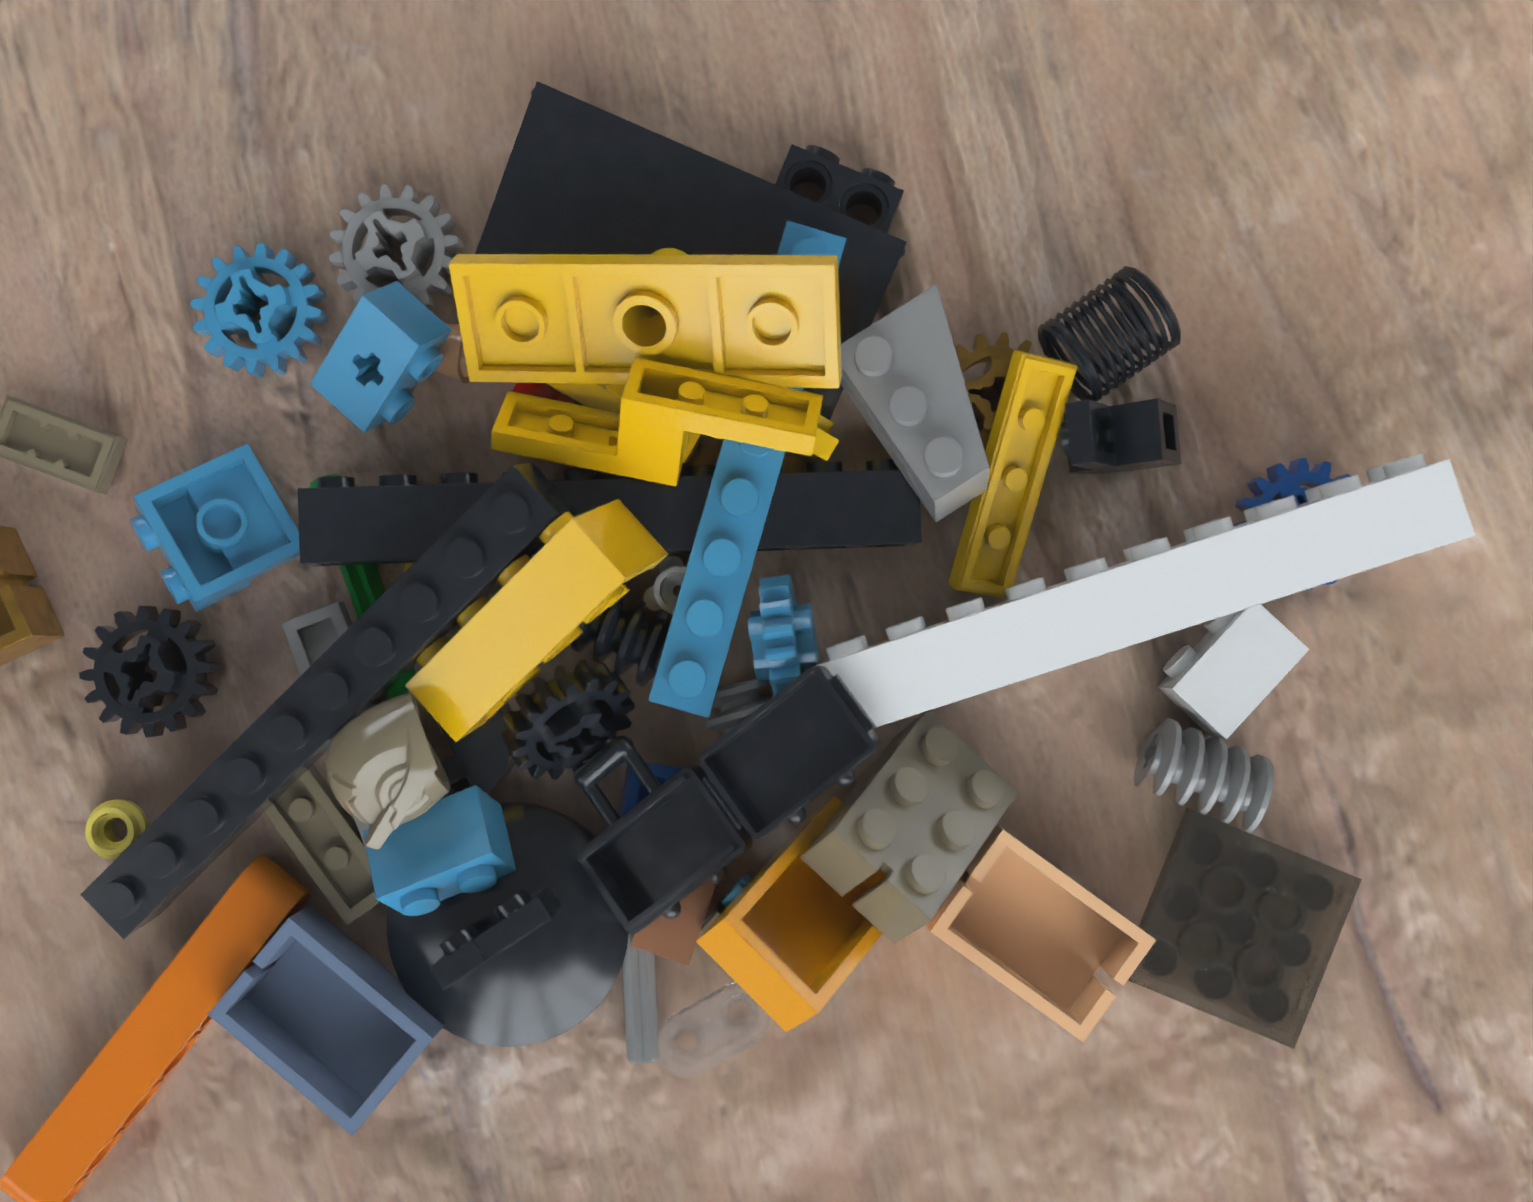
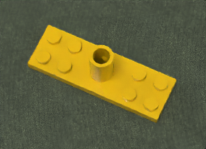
M663 248L653 252L651 255L456 254L449 262L469 382L626 384L634 357L781 387L839 388L842 363L838 255H688L678 249Z

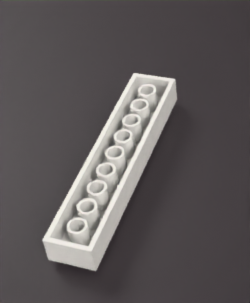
M1421 453L1366 470L1369 482L1362 485L1357 474L1305 490L1308 502L1298 506L1293 495L1244 510L1247 522L1233 526L1229 516L1183 530L1186 542L1170 547L1168 538L1164 537L1125 549L1123 553L1126 562L1111 567L1107 566L1104 557L1064 569L1067 581L1047 588L1043 578H1036L1006 588L1004 590L1008 600L985 607L983 599L978 597L948 607L945 610L949 620L926 627L923 616L888 627L885 629L888 639L869 646L865 635L826 648L829 659L816 666L826 667L833 676L838 674L876 727L1472 537L1475 536V532L1450 459L1426 464L1424 455Z

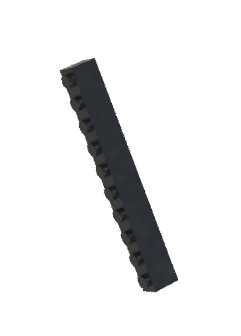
M892 459L867 461L866 471H843L842 462L806 463V473H782L781 465L757 552L915 546L922 543L920 499ZM716 465L685 467L686 476H679L677 486L626 476L625 478L601 479L600 471L591 469L564 470V480H551L550 482L575 507L570 513L573 517L620 499L666 550L668 555L691 554ZM469 472L441 474V484L417 485L416 475L408 474L379 476V486L355 487L354 477L317 478V488H298L300 563L314 567L415 563L496 482L478 483V474ZM541 541L528 554V557L532 559L545 544Z
M532 462L513 465L80 895L123 939L159 916L265 810L327 752L334 736L351 718L374 706L418 663L416 659L436 640L445 636L458 624L456 619L466 608L480 597L486 596L499 584L497 578L509 565L525 554L528 555L541 542L539 536L553 521L566 512L571 513L575 507Z

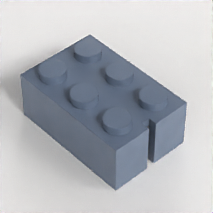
M311 905L287 919L253 960L255 965L241 974L208 1014L351 1136L361 1127L444 1027L443 1024L406 993L400 980Z

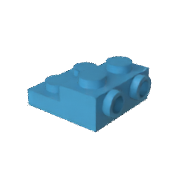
M248 444L133 496L135 508L139 514L129 519L134 532L147 552L157 547L159 548L169 568L160 572L168 591L177 604L189 600L195 612L250 586L252 579L300 556L299 530Z

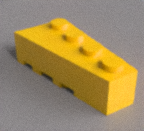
M620 499L576 517H573L569 512L558 517L539 536L545 546L532 559L525 554L509 565L497 578L503 588L491 600L486 596H482L473 602L456 619L462 629L450 641L446 636L439 638L416 659L422 669L405 686L455 742L483 725L541 672L538 666L541 661L544 664L548 663L583 633L579 627L583 621L585 624L590 623L608 607H612L629 591L624 584L625 582L648 569H653L668 555L666 550Z

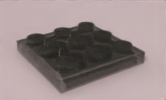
M1186 807L1139 924V927L1156 939V941L1128 981L1294 1049L1362 879Z

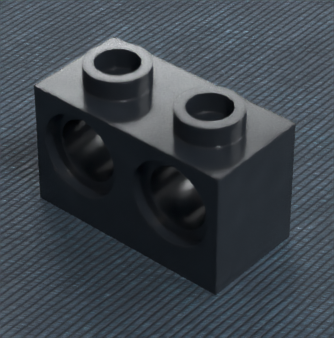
M793 144L791 145L775 185L791 191L800 182L810 181L816 183L824 193L816 202L847 215V210L856 204L869 205L877 212L879 218L876 223L870 226L889 233L904 190L894 187L895 181L890 176L871 168H863L861 172L839 164L840 159L837 155L819 146L808 145L805 150Z

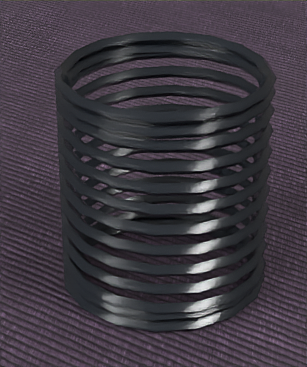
M1124 266L1117 273H1114L1111 279L1107 278L1103 285L1098 284L1095 290H1090L1087 293V296L1082 295L1079 302L1074 301L1071 304V308L1066 307L1063 313L1058 312L1055 319L1050 318L1044 324H1041L1038 328V340L1045 356L1070 362L1057 339L1062 343L1085 376L1084 378L1076 370L1075 377L1092 394L1084 389L1075 378L1070 391L1080 400L1090 399L1098 402L1102 399V396L1108 395L1110 390L1114 391L1118 388V385H1122L1127 379H1131L1135 373L1138 374L1143 368L1148 367L1151 362L1158 360L1159 356L1162 357L1167 351H1171L1178 346L1181 341V329L1171 305L1152 280L1137 268ZM1126 283L1130 285L1144 301L1145 305L1153 315L1161 335L1156 332L1149 316L1147 315L1139 301L1128 290ZM1143 290L1149 295V297L1152 299V301L1154 302V304H1155V305L1157 306V308L1159 309V311H1160V313H1161L1163 319L1165 320V322H1166V324H1167V327H1168V330H1169V333H1170V336H1171V341H1168V337H1167V333H1166L1165 326H1164V324H1163V322H1162V320H1161V318H1160V316H1159V314H1158L1156 308L1154 307V305L1152 304V302L1150 301V299L1148 298V296L1143 292ZM1111 296L1116 299L1122 312L1113 303ZM1103 302L1107 304L1119 325L1130 337L1133 345L1125 338L1115 320L1105 309ZM1096 309L1102 314L1110 329L1121 341L1125 351L1117 344L1107 326L1099 318ZM1088 315L1095 321L1101 333L1111 344L1115 354L1107 347L1098 331L1090 322ZM1126 318L1129 320V322L1132 324L1135 330L1140 334L1142 341L1135 335L1132 327L1130 326ZM1080 321L1090 331L1095 341L1103 350L1107 360L1095 347V345L1083 329ZM1073 328L1077 331V333L1082 337L1086 345L1089 347L1097 363L1092 359V357L1083 347L1078 337L1076 336ZM1150 343L1155 347V350L1151 348ZM1141 348L1146 351L1147 356L1142 353ZM1133 354L1138 357L1139 362L1134 359ZM1124 359L1129 361L1130 367L1125 363ZM1116 364L1121 367L1122 372L1117 369ZM1108 370L1113 373V377L1109 375ZM1099 374L1104 377L1105 383L1100 380Z

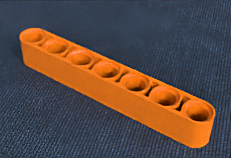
M261 854L252 861L227 890L0 1179V1189L16 1202H69L213 1019L208 1015L241 974L255 965L253 960L287 919L300 910L310 896L311 890L265 854Z

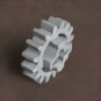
M387 184L381 185L380 200L374 202L364 192L359 193L358 200L362 209L354 213L351 210L342 208L339 213L348 223L345 231L331 230L329 235L337 244L342 246V251L328 255L331 264L338 269L345 270L336 279L338 285L345 291L356 289L352 300L358 304L362 295L380 288L373 285L375 282L382 285L388 280L398 281L430 311H433L435 305L431 295L436 290L448 296L453 292L444 279L447 274H450L449 262L453 259L450 257L451 254L464 249L463 243L458 236L447 235L457 226L449 213L438 215L441 206L431 195L427 196L419 204V194L412 186L406 185L401 197L396 198L394 192ZM408 216L413 219L406 223L390 220L389 217ZM367 234L364 248L360 250L362 241ZM388 235L397 244L400 243L402 245L400 247L403 254L401 259L407 267L406 270L392 260L393 253L390 249L392 245L387 239ZM434 254L432 264L427 273L424 274L428 257Z

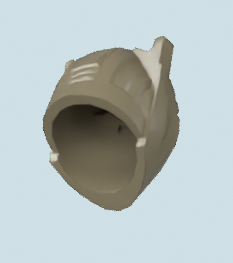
M410 691L372 706L351 718L334 736L326 753V776L333 794L348 813L370 826L365 838V845L375 850L382 847L393 829L396 830L399 825L412 821L427 812L450 791L448 777L434 747L424 732L420 722V711Z

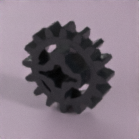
M139 606L136 616L128 611L115 613L117 629L111 626H98L94 631L103 643L100 647H84L82 652L89 659L94 660V669H87L79 673L80 679L94 681L96 687L95 690L85 697L86 702H103L106 705L99 718L103 723L116 722L122 718L120 733L125 735L136 734L141 728L145 737L163 736L165 727L170 732L186 729L187 724L184 714L190 717L203 716L206 710L198 699L200 696L216 695L218 692V688L206 682L207 674L221 670V664L206 662L205 654L216 646L214 640H197L195 636L202 624L197 620H186L179 624L181 611L177 609L164 608L159 614L156 606ZM148 631L147 635H140L137 646L129 650L123 649L132 638ZM180 650L182 651V653H183V655H184L186 664H185V662H184V660H183V658H182V656H181V654H180ZM147 662H149V668L157 671L155 681H153V675L145 671ZM170 693L179 694L176 700L169 706L153 712L155 706H161L165 695Z
M580 660L574 671L567 673L564 667L559 665L555 669L553 679L546 682L543 678L536 677L533 680L536 690L531 695L517 694L514 699L520 709L504 715L503 719L509 728L501 733V737L520 771L528 769L532 778L538 779L547 771L552 780H556L562 775L564 769H572L575 773L584 761L588 760L617 737V731L630 728L632 722L626 714L635 709V704L629 697L631 692L616 671L611 673L605 663L600 662L591 669L586 660Z

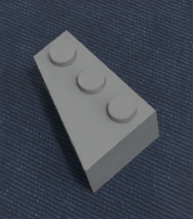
M937 284L841 344L842 379L840 384L935 522H938L988 490L989 465Z

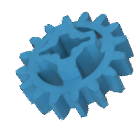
M264 243L257 244L254 257H251L239 245L234 246V262L230 264L214 257L211 262L218 274L214 279L198 276L196 280L201 287L207 290L205 298H196L190 301L191 307L205 314L204 319L197 321L192 326L195 332L204 337H211L204 346L207 353L217 358L224 355L223 365L236 372L240 371L245 365L247 373L258 378L263 377L266 364L270 366L272 371L280 375L287 374L286 359L289 357H293L305 364L308 358L302 349L304 344L309 342L321 345L323 341L318 334L312 331L314 323L321 324L329 321V315L314 305L327 297L325 291L318 285H308L316 274L304 263L296 266L297 258L285 249H282L275 257L273 250ZM263 274L280 276L286 279L290 286L284 287L281 284L270 286V283L264 279ZM261 299L269 304L260 309L259 303ZM260 313L261 319L257 322L252 316ZM237 334L240 337L249 335L250 340L256 343L257 349L238 345L231 335Z
M789 574L760 578V610L751 611V617L748 618V630L756 678L758 681L770 680V685L773 686V696L807 669L815 667L820 663L811 603L798 605L795 586Z

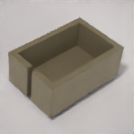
M928 710L923 712L890 741L800 858L841 896H844L876 873L879 868L887 874L885 878L859 895L852 906L895 944L933 919L1018 794V791Z

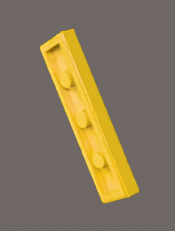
M1013 350L985 450L989 465L988 490L971 500L948 584L955 590L1007 599L1004 589L1012 587L1015 581L1077 365L1067 361Z

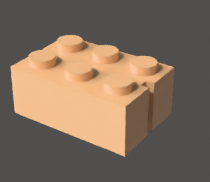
M996 825L967 867L966 871L969 875L965 881L959 879L933 919L926 925L935 936L1084 1043L1116 998L1098 978L1093 976L1101 966L1114 980L1124 986L1156 939L999 825Z

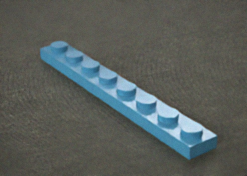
M787 221L777 255H838L839 267L847 238ZM786 387V388H791V389H796V390H801V391H803V389H804V388H797V387ZM727 439L723 440L648 701L709 718L785 451Z

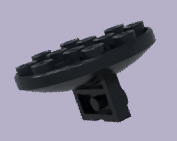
M498 802L502 807L517 871L497 878L496 884L484 891L476 893L462 892L440 901L437 909L423 915H403L388 906L387 940L392 964L406 993L443 1024V1029L465 1040L482 1045L518 1047L547 1041L563 1034L587 1018L599 1006L609 993L621 970L627 950L629 932L619 922L585 872L581 863L577 860L579 850L595 838L591 831L566 814L549 807L526 802Z

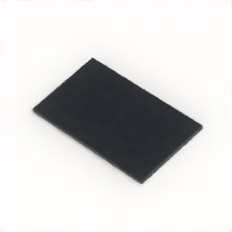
M537 81L535 88L531 91L530 102L475 254L651 255L659 249L674 248L688 255H777L786 222L791 221L847 238L838 267L840 335L842 344L871 326L899 259L906 253L905 246L907 241ZM840 384L839 388H804L803 391L823 395L820 415L830 420L844 388Z

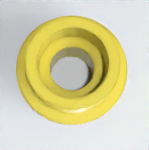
M126 799L106 801L98 805L89 815L85 828L86 840L93 851L99 856L109 860H116L149 827V822L144 811L132 801ZM117 818L122 819L127 825L128 832L124 839L116 837L113 833V822Z

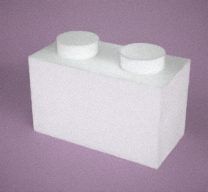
M1261 604L1206 621L1204 627L1209 632L1194 648L1190 645L1182 647L1163 668V671L1168 676L1157 688L1209 736L1227 739L1309 651L1305 644Z

